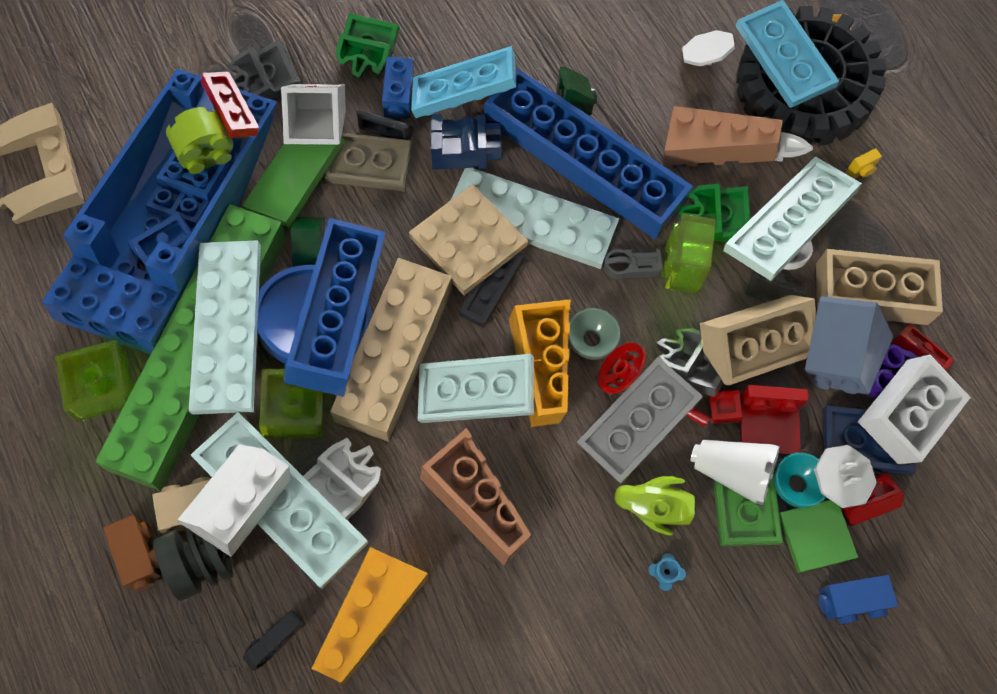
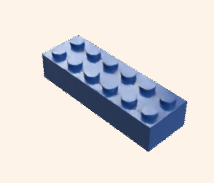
M329 218L285 365L284 383L342 397L345 396L386 232Z

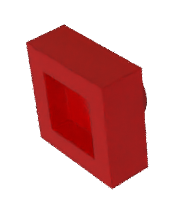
M739 390L718 392L716 397L710 396L713 424L743 422Z

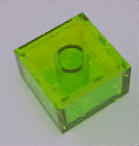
M682 213L678 224L673 223L671 234L667 237L665 252L668 253L667 261H664L661 275L666 278L665 288L698 294L710 271L716 219Z
M116 340L54 356L64 412L76 422L123 409L133 390L127 354Z
M262 369L259 428L264 438H324L325 392L284 383L285 369Z

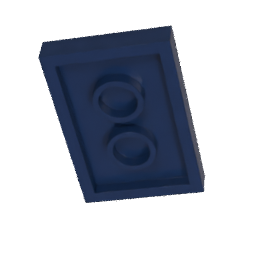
M829 405L823 408V452L827 448L849 445L870 460L873 471L908 475L916 472V463L897 464L858 423L867 410Z

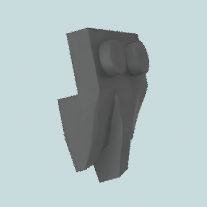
M279 39L257 52L253 47H250L236 55L228 66L230 71L238 73L233 77L238 89L268 99L281 97V87L302 84L283 43Z
M693 328L677 329L675 334L678 340L663 338L656 343L658 350L664 354L658 356L697 392L716 397L724 382L703 352L700 330Z

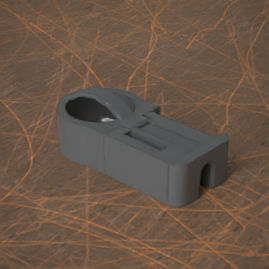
M656 248L655 252L632 253V250L615 249L607 254L603 268L606 275L615 280L658 277L663 269L661 251ZM627 263L628 268L624 271H615L609 264Z

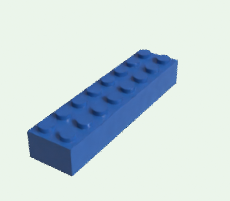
M519 68L516 69V87L506 92L493 94L484 103L486 123H500V133L655 240L688 200L693 188L691 184Z

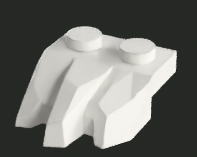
M348 438L328 448L318 457L317 464L303 476L346 520L364 504L378 484L381 468L377 466H366L374 454L370 445L357 452H351L349 450L351 442Z

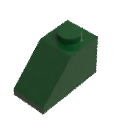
M560 67L556 94L588 116L592 115L593 106L597 103L595 88H591L587 77L567 67Z

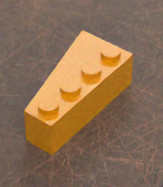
M571 299L515 305L509 318L516 355L532 354L534 356V415H529L531 427L558 424L567 413L568 335L570 333L569 310Z

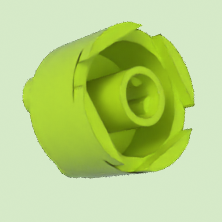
M205 107L186 110L174 118L176 123L172 128L170 125L166 128V136L182 167L188 169L191 174H198L216 164H225L232 157L230 152L233 148V141L214 109H212L213 112L207 111Z

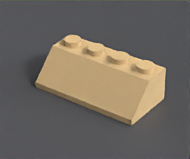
M788 295L700 323L703 352L724 384L731 385L806 359L816 318L815 299Z

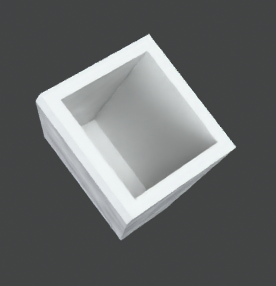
M291 84L281 87L284 144H340L346 113L345 85Z

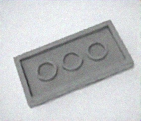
M657 357L577 441V444L617 482L622 484L698 404L703 396L661 358Z

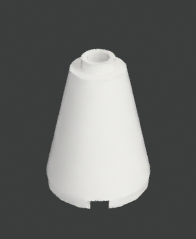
M702 440L701 445L695 444L690 461L695 462L694 468L750 501L763 505L777 462L779 446Z

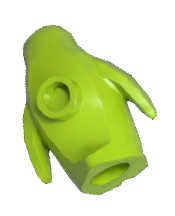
M661 476L641 485L620 486L615 492L614 499L618 506L634 513L650 529L665 535H673L674 532L662 524L689 525L695 514V496L670 486L671 484L685 483V480L682 478Z

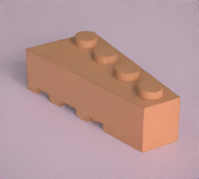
M674 106L664 150L663 166L673 168V165L686 164V167H694L698 163L713 162L714 165H724L726 161H738L739 163L775 161L783 120Z
M466 428L422 466L420 479L505 566L526 546L531 534L512 502L507 499L501 489L502 485L497 477L492 474L485 462V457L480 449L478 450L475 446L472 436Z

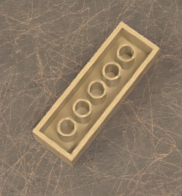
M401 258L397 259L355 354L345 396L337 395L330 413L334 423L387 442L390 441L419 371V364H422L452 292V276Z

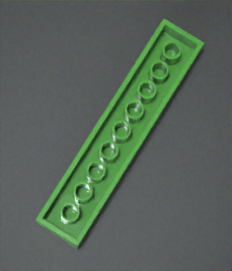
M229 204L210 242L258 240L261 245L260 291L287 237L282 222ZM198 265L95 463L108 472L158 491L164 488L200 415H192L189 412Z

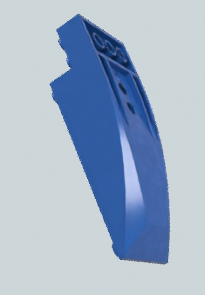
M177 68L63 234L73 256L42 301L51 318L151 355L198 265L200 243L210 242L229 204L239 207L267 137L277 108V101L239 89L259 126L258 135L231 138L233 148L230 152L232 156L230 161L206 168L198 174H191L188 169L182 167L166 136V128L168 125L172 128L176 123L174 118L186 110L205 107L207 111L213 112L212 109L215 110L201 83L202 76ZM179 212L192 231L187 241L178 247L159 241L145 263L147 270L138 269V263L141 260L130 248L128 241Z

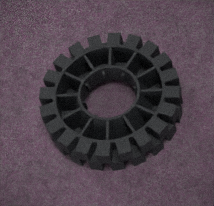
M799 6L795 18L824 60L834 70L839 80L837 86L789 108L748 44H746L736 73V83H739L737 94L740 102L747 101L744 111L748 116L756 117L759 115L763 118L783 120L781 132L796 135L809 144L816 138L818 146L828 145L833 142L835 137L841 141L850 136L853 130H858L871 114L885 87L886 78L883 77L887 70L885 58L877 59L882 51L877 40L866 43L871 33L862 24L855 30H850L854 18L842 13L838 21L835 22L832 21L834 9L821 7L818 16L815 17L812 6Z

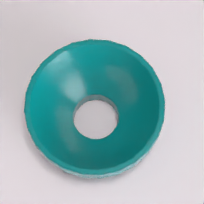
M794 453L785 457L778 464L774 473V485L777 493L788 504L794 507L808 508L819 504L826 498L820 492L814 468L819 461L817 457L807 453ZM797 476L804 481L805 489L803 492H795L791 489L789 485L791 477Z

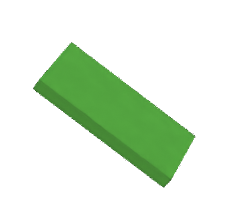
M341 136L340 144H283L243 203V209L280 221L282 225L290 228L345 143L343 137Z

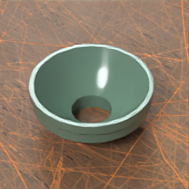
M589 308L578 312L571 319L568 342L579 356L591 360L602 359L610 355L617 347L620 340V328L615 318L602 309ZM587 333H595L600 338V343L597 346H589L584 342L583 337Z

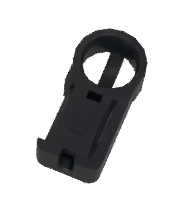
M291 610L263 637L257 638L250 643L245 651L243 660L253 671L258 670L306 624Z

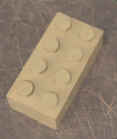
M826 249L816 263L817 309L821 296L877 302L886 321L929 325L943 312L940 260Z

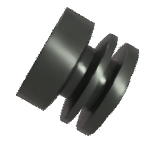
M186 528L187 541H184L175 530L153 541L160 570L171 592L179 601H183L201 592L200 576H204L211 586L218 585L217 572L224 581L233 578L231 557L188 528Z

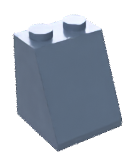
M821 296L805 371L815 386L821 389H840L849 394L870 393L893 338V334L878 303Z

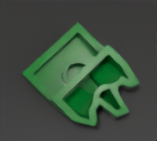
M349 13L344 33H340L335 51L339 64L353 62L352 74L358 80L361 79L368 67L372 68L374 74L380 75L386 66V58L393 55L400 30L399 24Z
M720 183L699 185L691 190L689 198L695 204L681 207L678 213L680 219L694 222L689 225L688 233L715 241L728 242L750 220L748 186L720 189Z

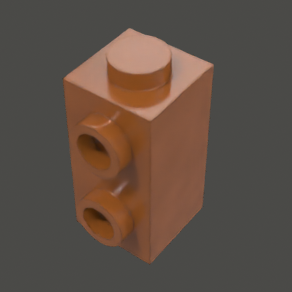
M131 515L103 527L123 587L130 590L135 589L136 592L152 587L155 580L162 578L155 551L152 549L149 540L153 538V533L147 521Z

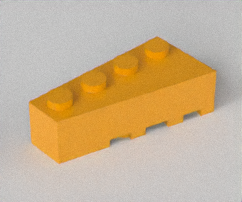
M370 547L311 669L346 685L372 652L375 645L391 628V625L401 612L406 609L416 593L428 581V573Z

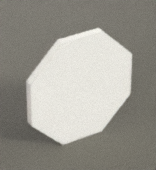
M718 30L695 36L682 47L684 63L696 66L711 65L712 63L722 61L735 49L733 35Z
M849 445L825 449L814 468L821 494L841 508L866 504L877 483L870 460Z

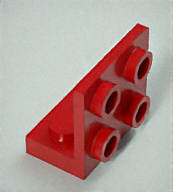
M748 385L740 395L743 422H740V442L779 446L778 455L788 456L794 453H801L799 409L808 402V389Z

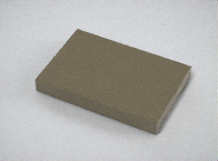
M342 132L345 143L326 170L323 177L324 182L405 192L412 140Z

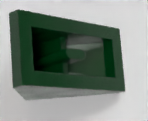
M296 217L290 228L293 267L316 264L324 237L325 217Z

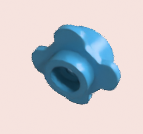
M669 553L664 554L661 561L657 564H651L648 568L649 574L658 580L659 587L663 591H669L672 588V584L677 580L682 581L686 576L685 570L680 567L674 556ZM665 569H668L670 571L669 575H666L664 573Z

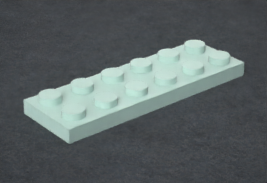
M815 156L725 244L723 251L772 281L858 192L862 183Z
M474 168L464 169L451 200L473 184L528 240V244L601 269L619 218Z
M258 240L200 243L189 398V412L192 415L254 412L261 245Z
M237 412L197 448L191 456L211 477L215 475L239 444L262 448L289 465L290 482L257 524L323 589L368 544V541Z

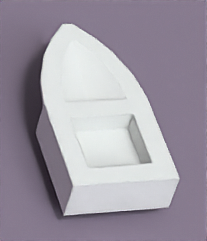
M781 132L775 161L782 162L783 158L804 155L812 151L813 147L796 135Z

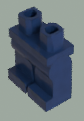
M431 114L432 169L473 168L478 165L479 169H487V160H501L500 123H485V115H477V119L474 117H464L461 120H442V114Z

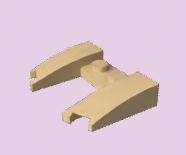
M53 103L27 111L0 125V156L37 145L46 177L0 199V209L4 211L6 208H9L14 213L12 221L15 224L85 203L61 117Z

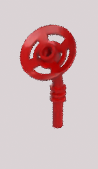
M629 342L617 347L608 355L598 374L599 387L605 393H620L636 381L645 365L646 354L643 347L638 343ZM636 352L639 356L636 358L633 355H629V353ZM620 360L614 367V374L609 375L614 364ZM613 383L619 388H611L609 384ZM693 408L686 415L706 427L711 418L696 408Z

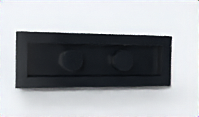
M517 253L475 286L461 307L459 316L485 328L523 263L524 256Z

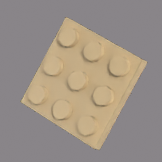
M473 184L409 231L410 239L442 273L452 276V284L463 295L467 294L528 244V240Z

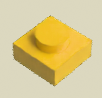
M875 148L855 158L845 173L854 179L860 176L865 178L877 169L876 164L882 158V155Z

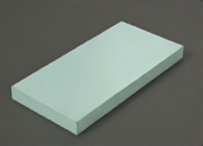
M532 354L419 364L418 421L421 423L534 415V356Z

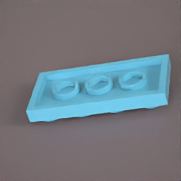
M784 0L737 20L736 28L789 108L837 86L839 80Z
M512 46L413 77L411 111L415 118L425 115L429 116L447 108H455L460 104L481 100L486 96L515 88L516 67L515 53Z

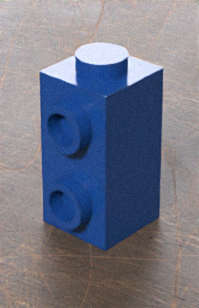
M386 58L382 97L384 117L394 119L410 118L414 77L413 58Z
M889 575L833 584L819 589L818 604L821 612L826 615L827 621L838 619L839 624L859 621L857 615L868 613L869 619L888 616L887 609L898 606Z

